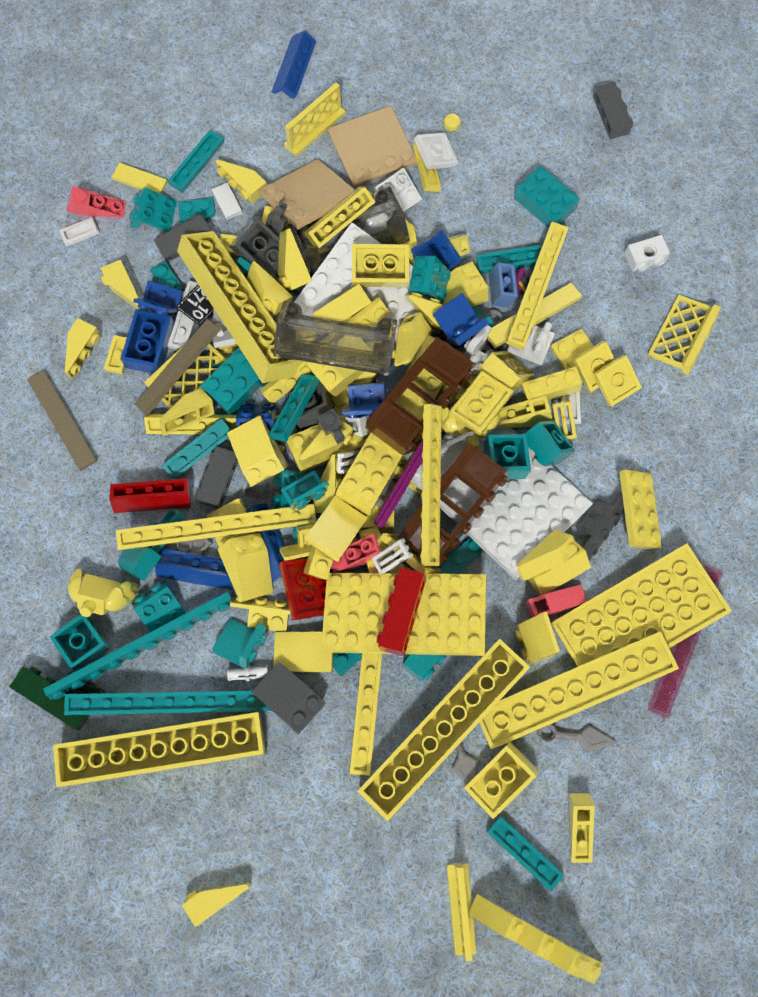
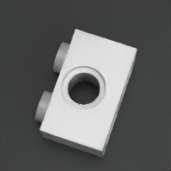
M662 235L630 244L625 251L632 271L639 270L640 272L652 265H663L670 254Z

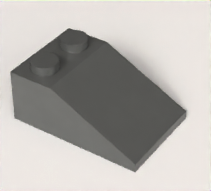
M258 217L251 219L229 247L250 264L255 261L271 277L278 281L279 237Z
M321 381L318 383L297 422L302 431L318 425L316 417L331 409L335 410L330 392ZM293 389L288 392L289 397H290V395H291Z
M280 662L251 691L296 734H300L326 704L312 689Z

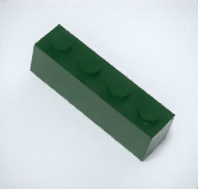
M23 666L9 688L73 729L81 730L90 715H64L65 696L57 700H50L43 688L57 681L49 676L45 679L40 675L42 672L33 666L30 668ZM72 690L65 692L66 694H74Z

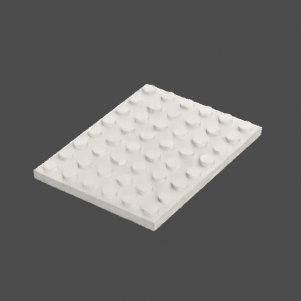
M495 428L490 433H487L484 439H479L480 448L478 449L484 453L483 444L488 435L517 433L512 428ZM446 433L441 438V441H446L452 438V436ZM459 441L441 449V478L467 446L468 441ZM529 448L531 471L526 479H508L503 487L499 486L495 492L497 494L491 503H486L483 507V514L478 519L475 518L472 521V528L467 533L515 581L520 577L516 567L518 562L555 529L565 533L593 505L552 465L544 467L539 464L535 458V453ZM423 462L411 480L421 490H423ZM457 477L444 493L446 497L465 512H468L480 497L479 494ZM440 500V508L458 525L463 517Z

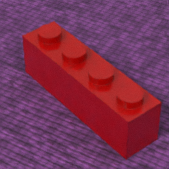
M188 478L110 484L109 500L114 513L191 508V488Z
M400 568L399 574L395 575L393 583L395 589L389 595L388 605L390 606L388 612H385L383 615L382 632L379 631L376 640L381 651L405 657L426 583L424 573Z

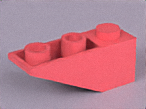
M73 186L68 196L66 212L80 216L124 218L126 202Z
M375 534L350 544L338 562L333 559L331 565L332 572L349 573L362 567L381 553Z
M580 584L528 599L525 604L530 618H533L544 612H547L548 616L580 606L587 602Z

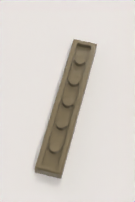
M206 319L134 405L148 416L221 329Z
M44 370L27 379L79 470L82 471L96 463V458Z

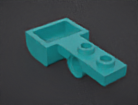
M171 508L160 523L151 522L148 526L181 522L185 514L180 510ZM164 545L124 550L118 559L119 567L128 574L145 581L160 560L161 556L158 553Z

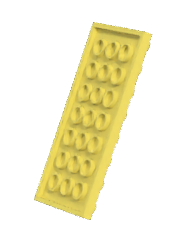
M686 543L551 622V625L574 663L579 667L660 631L670 648L732 612V610Z
M329 573L326 582L321 646L323 653L392 654L381 651L376 640L379 631L382 632L383 615L385 612H388L390 606L388 605V598L390 593L394 592V578L399 573ZM427 574L425 576V587L405 654L485 656L486 574Z

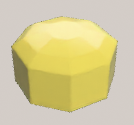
M455 113L445 116L444 128L449 131H456L460 127V116Z

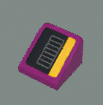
M520 268L516 276L517 292L521 294L525 293L530 280L524 268Z

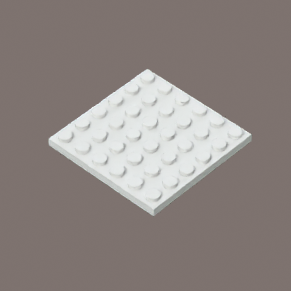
M353 223L349 225L311 278L312 282L307 283L287 311L289 315L323 339L329 335L324 336L313 320L312 314L353 288L352 244H381ZM409 264L408 287H362L371 302L379 297L390 312L359 336L365 344L369 342H382L384 345L393 346L396 350L400 324L406 316L418 313L405 299V296L412 295L409 292L413 270L411 264ZM421 294L423 299L429 300V298H432L428 294ZM379 356L387 360L380 371H382L385 368V366L388 364L391 358Z

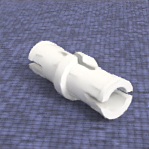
M248 665L247 669L228 668L227 678L228 681H251V679L264 678L269 673L268 665L258 667Z

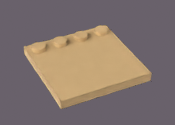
M392 106L327 128V132L353 188L396 173L402 168L407 169L417 165L415 154Z
M318 159L259 189L260 196L274 209L276 205L279 206L280 202L287 204L283 217L288 219L287 221L297 230L327 214L355 191V189Z

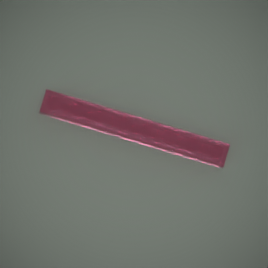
M704 565L703 568L718 588L723 573ZM701 630L672 646L671 653L679 669L660 677L648 708L649 711L666 719L669 718Z

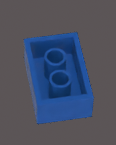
M135 309L120 358L125 368L153 374L165 363L169 349L167 345L174 326L171 316Z

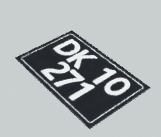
M198 284L175 307L199 326L213 313L214 309Z

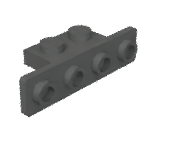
M622 493L614 505L597 498L576 527L578 532L590 537L583 547L589 561L597 554L599 547L603 541L607 540L610 531L619 523L620 517L625 512Z

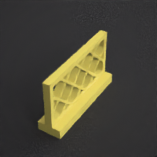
M337 82L285 126L287 141L284 143V147L297 157L324 134L327 128L332 127L346 114V111L341 108L340 85Z
M678 295L648 356L679 368L683 373L689 375L719 316L721 306L714 304L711 307ZM679 302L686 303L689 309L680 311L678 307ZM702 309L707 311L705 316L698 318L695 311ZM691 312L694 319L685 322L682 315ZM679 316L681 323L672 326L671 318ZM696 323L698 330L690 333L687 325ZM684 327L686 334L677 337L675 329ZM671 331L674 338L665 341L663 333ZM689 338L691 344L682 348L679 340ZM676 342L679 349L670 352L667 344ZM664 346L665 354L659 355L654 353L657 347ZM681 353L683 356L682 362L673 360L672 355Z
M210 343L207 345V348L210 349V356L199 355L195 360L196 369H187L183 374V380L173 385H182V394H172V387L169 390V394L162 398L161 401L168 408L173 407L172 398H182L185 395L186 385H195V390L201 388L199 385L204 381H199V373L209 372V376H211L212 372L218 369L212 368L213 360H221L223 363L226 361ZM182 347L144 382L147 387L153 383ZM200 360H209V368L199 369ZM186 373H196V380L186 381Z
M468 863L447 865L455 955H463L465 961H472V954L477 953L473 917L468 914L472 906Z

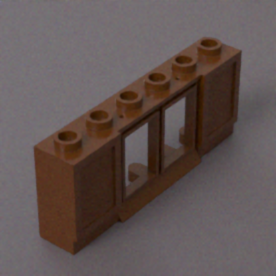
M436 337L367 420L365 428L402 456L406 451L411 452L416 445L415 440L418 436L422 438L424 420L423 418L421 420L399 405L397 403L398 399L409 388L429 404L442 406L445 409L451 401L449 398L452 394L456 396L461 390L462 385L460 384L464 380L467 382L472 376L473 372L471 370L474 362L445 341ZM423 369L448 386L438 400L413 383Z
M471 443L467 444L441 478L440 500L463 517V519L451 535L440 527V566L447 561L449 551L456 549L459 545V538L463 533L466 535L470 531L472 521L475 518L478 519L483 514V507L486 503H491L497 494L495 492L499 486L503 487L509 479L507 477L509 475L508 471ZM456 477L480 495L468 512H465L444 495ZM422 504L398 535V538H404L405 544L419 556H421Z

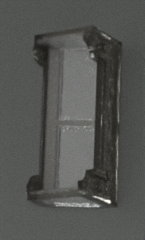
M391 187L380 190L375 195V203L351 222L381 244H402L410 241L404 212ZM351 223L320 248H314L303 233L310 227L306 225L297 230L292 224H288L310 277H313Z
M284 301L277 320L274 356L389 375L397 320L383 318L378 322L376 328L302 315V309L299 304Z

